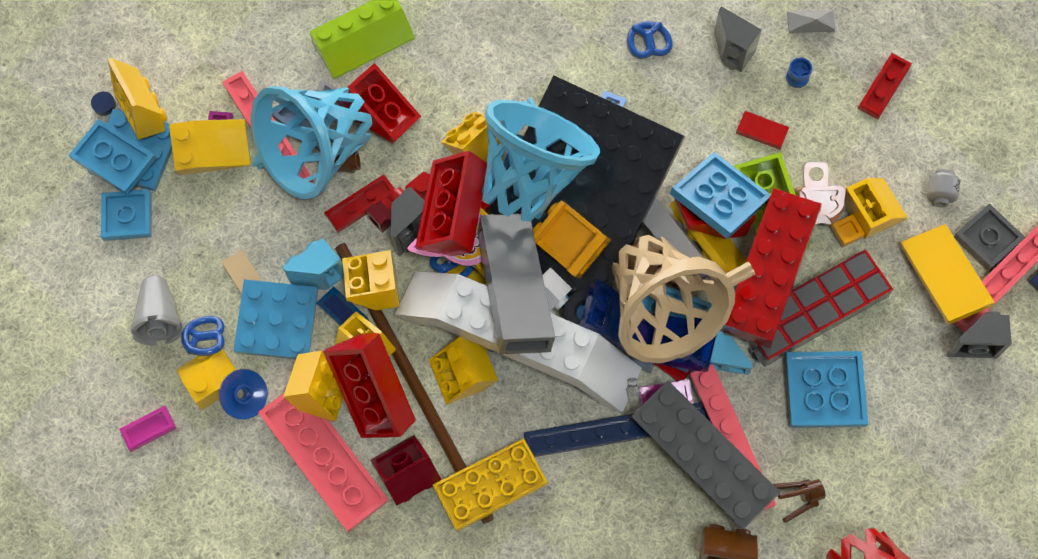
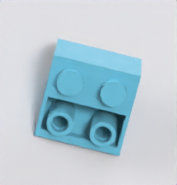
M323 238L319 241L311 242L304 252L298 256H292L283 266L290 284L312 286L318 287L320 290H328L344 278L343 265L340 258Z

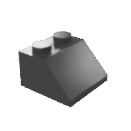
M722 6L718 11L714 30L721 61L732 70L737 69L742 72L756 52L762 29Z
M996 311L983 314L949 349L947 357L998 358L1012 344L1009 315H1001L1000 312Z

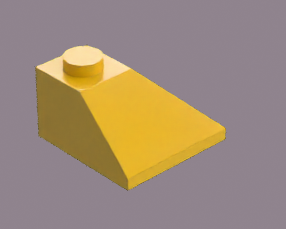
M222 348V350L213 355L197 356L176 370L195 403L203 410L219 400V389L222 381L236 369Z

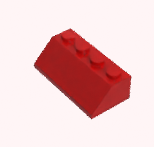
M471 151L433 160L415 246L416 249L448 256H458L473 251L487 163Z
M380 333L359 334L323 351L361 438L401 437L416 421Z

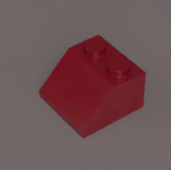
M415 435L370 460L396 506L411 500L413 496L423 490L432 488L433 484L442 480L431 458Z

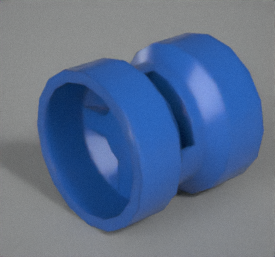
M803 57L793 59L786 74L787 83L794 88L806 86L813 70L811 62Z

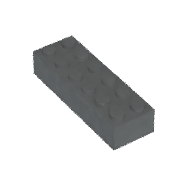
M668 380L631 416L743 530L780 494V491Z

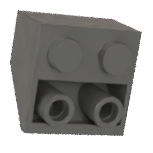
M411 187L407 188L392 202L391 238L396 254L399 257L404 252H409L407 247L418 236L425 202Z

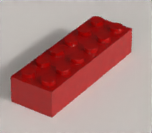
M773 188L746 261L751 264L755 275L738 284L735 291V304L727 323L723 326V332L768 348L772 347L822 203Z

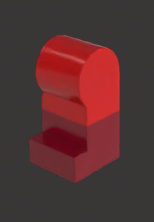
M401 187L395 188L386 198H383L376 205L372 204L366 210L368 219L382 233L391 226L392 202L404 192Z

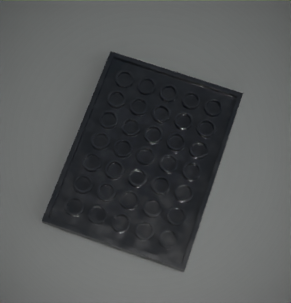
M553 75L538 107L551 111L581 128L599 146L600 154L593 165L586 166L550 202L539 220L534 218L531 221L532 229L539 222L543 223L549 216L547 212L554 203H559L562 200L611 241L580 279L574 277L567 271L568 269L536 244L542 275L551 268L572 288L566 294L568 297H571V295L578 291L590 290L597 292L606 299L615 281L612 265L613 263L619 264V251L626 244L632 246L679 152L685 136ZM528 126L522 140L533 145L536 144L534 127ZM560 139L547 147L546 151L564 156L567 143ZM572 147L571 155L580 152ZM536 169L528 173L531 180L536 176ZM513 185L506 189L509 205L519 197L514 195ZM498 198L490 204L486 212L488 215H504L499 212ZM521 208L513 214H521ZM587 303L582 304L583 306L587 307L588 309L596 313V309L593 305Z

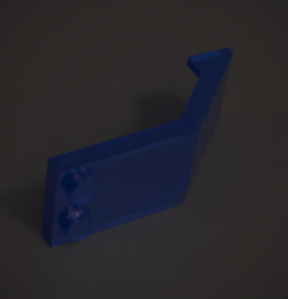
M597 279L591 282L579 325L600 334L613 346L627 353L620 343L618 336L621 317L619 292ZM669 316L666 328L682 338L688 334L687 319ZM643 318L637 328L645 343L651 345L655 327ZM694 318L695 328L702 320L701 318ZM634 333L632 338L640 342L636 333ZM663 334L660 344L672 342L673 340ZM716 336L688 356L656 364L707 372Z

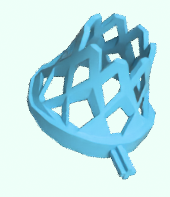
M270 86L262 89L253 100L250 116L253 140L258 155L253 157L254 162L251 165L253 167L257 166L258 170L265 167L270 176L287 193L295 197L309 199L321 195L325 191L329 180L345 160L371 139L372 135L366 133L372 125L371 115L358 112L364 100L359 94L348 93L349 88L347 87L324 91L290 90L287 87ZM273 100L279 103V105L272 108ZM337 100L353 102L349 109L334 104ZM284 107L295 113L294 117L286 125L271 120L272 113ZM307 118L312 128L298 125ZM335 119L338 120L337 129L328 128ZM354 120L362 121L355 134L348 133ZM286 135L302 140L297 155H282L278 145ZM319 142L321 152L312 153ZM340 155L339 159L334 163L336 156ZM318 161L317 173L305 179L299 176L305 162ZM316 178L315 184L309 182L310 180Z
M532 98L522 102L515 100H496L488 104L484 115L487 121L488 161L482 193H484L483 199L489 205L498 198L499 212L508 217L521 208L522 221L531 222L534 218L539 220L550 202L586 166L595 163L600 154V148L593 138L577 125L551 111L536 106ZM524 125L534 127L536 144L533 145L516 136ZM560 139L567 143L564 156L546 151L547 147ZM572 147L580 151L571 155ZM506 149L510 163L508 170L505 169L502 161V156ZM536 169V176L531 180L528 173ZM513 185L514 195L519 198L508 205L506 189Z

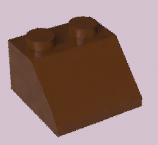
M710 524L702 532L699 559H758L757 535H751V531L746 529H735V532L725 530L724 526Z

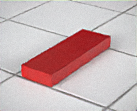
M891 53L857 109L879 120L912 63Z
M385 174L325 211L324 214L339 233L367 215L366 210L372 204L376 205L395 188Z

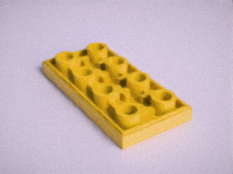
M672 201L669 205L673 209L674 217L688 229L676 201ZM688 229L689 237L699 243L702 247L703 255L708 260L716 262L725 273L746 263V258L730 238L724 239Z
M946 224L901 242L902 250L947 325L994 306V300Z
M523 438L433 484V488L455 531L458 532L548 485V482Z

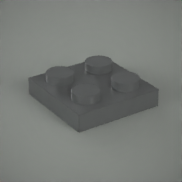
M989 203L954 235V238L990 271L1025 236Z

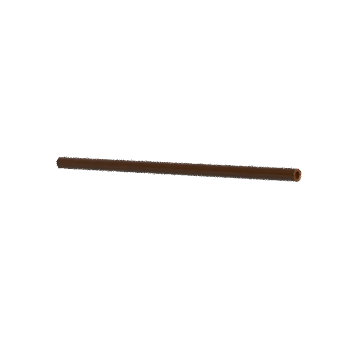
M346 243L339 244L335 248L342 263V258L353 257ZM367 308L377 328L396 348L392 356L455 473L461 471L467 466L383 311ZM490 514L481 519L483 524L492 521L494 516Z

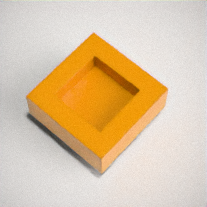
M854 214L831 225V229L842 247L856 242L865 236V232Z

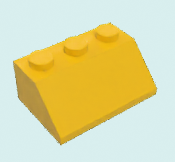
M113 58L107 59L113 93L137 139L165 132L164 121H167L166 113L163 107H158L157 96L155 92H150V85L146 76L142 77L138 68Z

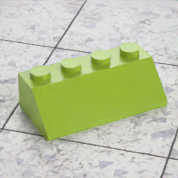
M371 0L309 31L312 43L333 79L415 39L411 26L398 0Z
M781 152L734 165L736 169L770 195L773 188L796 195ZM768 203L754 214L756 219L753 222L756 234ZM811 238L806 250H809Z

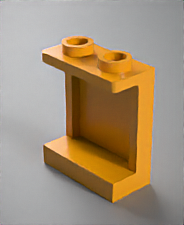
M561 200L550 207L547 212L549 216L543 223L539 222L534 227L535 243L568 269L569 273L580 279L611 240Z

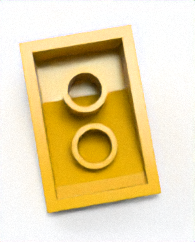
M245 119L196 120L169 124L174 168L180 176L251 166Z

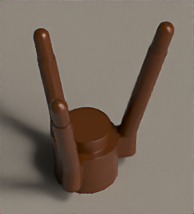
M819 479L773 484L777 489L799 487V490L779 494L778 499L800 495L803 502L808 501L806 505L783 518L784 523L796 518L810 508L819 506L818 501L826 497L824 486Z

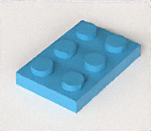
M99 119L68 155L73 161L126 195L129 194L157 159L155 154Z

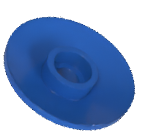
M239 369L231 372L222 381L219 389V400L223 410L229 416L242 420L258 415V412L264 408L268 396L267 386L263 378L255 371L249 369ZM241 389L243 391V396L239 399L237 397V392Z

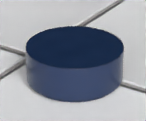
M102 91L92 97L91 107L96 114L107 116L116 108V101L109 92Z

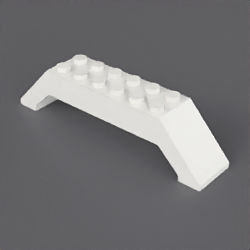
M415 272L395 313L396 317L417 326L421 324L442 328L499 353L487 286L460 274ZM551 314L555 340L551 352L502 354L578 387L598 401L600 405L621 414L625 409L642 369L600 334Z

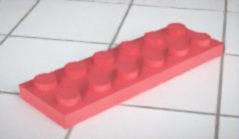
M283 393L258 413L349 533L388 503L389 499L329 420L298 411L283 397Z

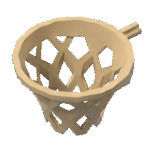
M650 235L639 237V248L626 244L619 251V264L613 263L612 265L613 276L620 296L621 317L618 333L620 343L629 355L641 362L664 363L694 353L711 341L727 323L735 304L733 286L755 275V271L751 264L746 262L734 270L725 273L714 261L699 256L689 258L682 254L663 237H660L659 240ZM648 245L663 251V254L648 251ZM628 255L636 257L634 270L628 269ZM650 265H662L654 275L645 274ZM699 274L709 275L713 278V281L702 280ZM673 281L678 284L682 301L666 295V282ZM705 291L712 303L710 309L704 311L693 308L691 292ZM648 295L656 300L655 317L644 307L642 302ZM670 312L686 315L688 334L680 338L666 328ZM694 317L702 319L696 328L694 326ZM643 318L655 327L651 345L645 343L637 328ZM634 333H636L640 342L632 338ZM663 334L673 340L672 342L660 344Z

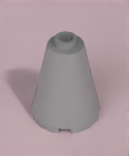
M150 275L142 281L131 325L133 339L144 345L157 346L156 341L166 340L165 344H169L182 335V325L167 281L158 275Z

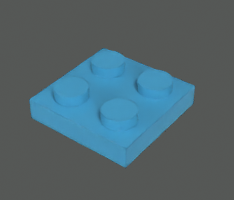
M150 189L132 190L128 195L121 191L101 193V239L103 241L152 236V193Z

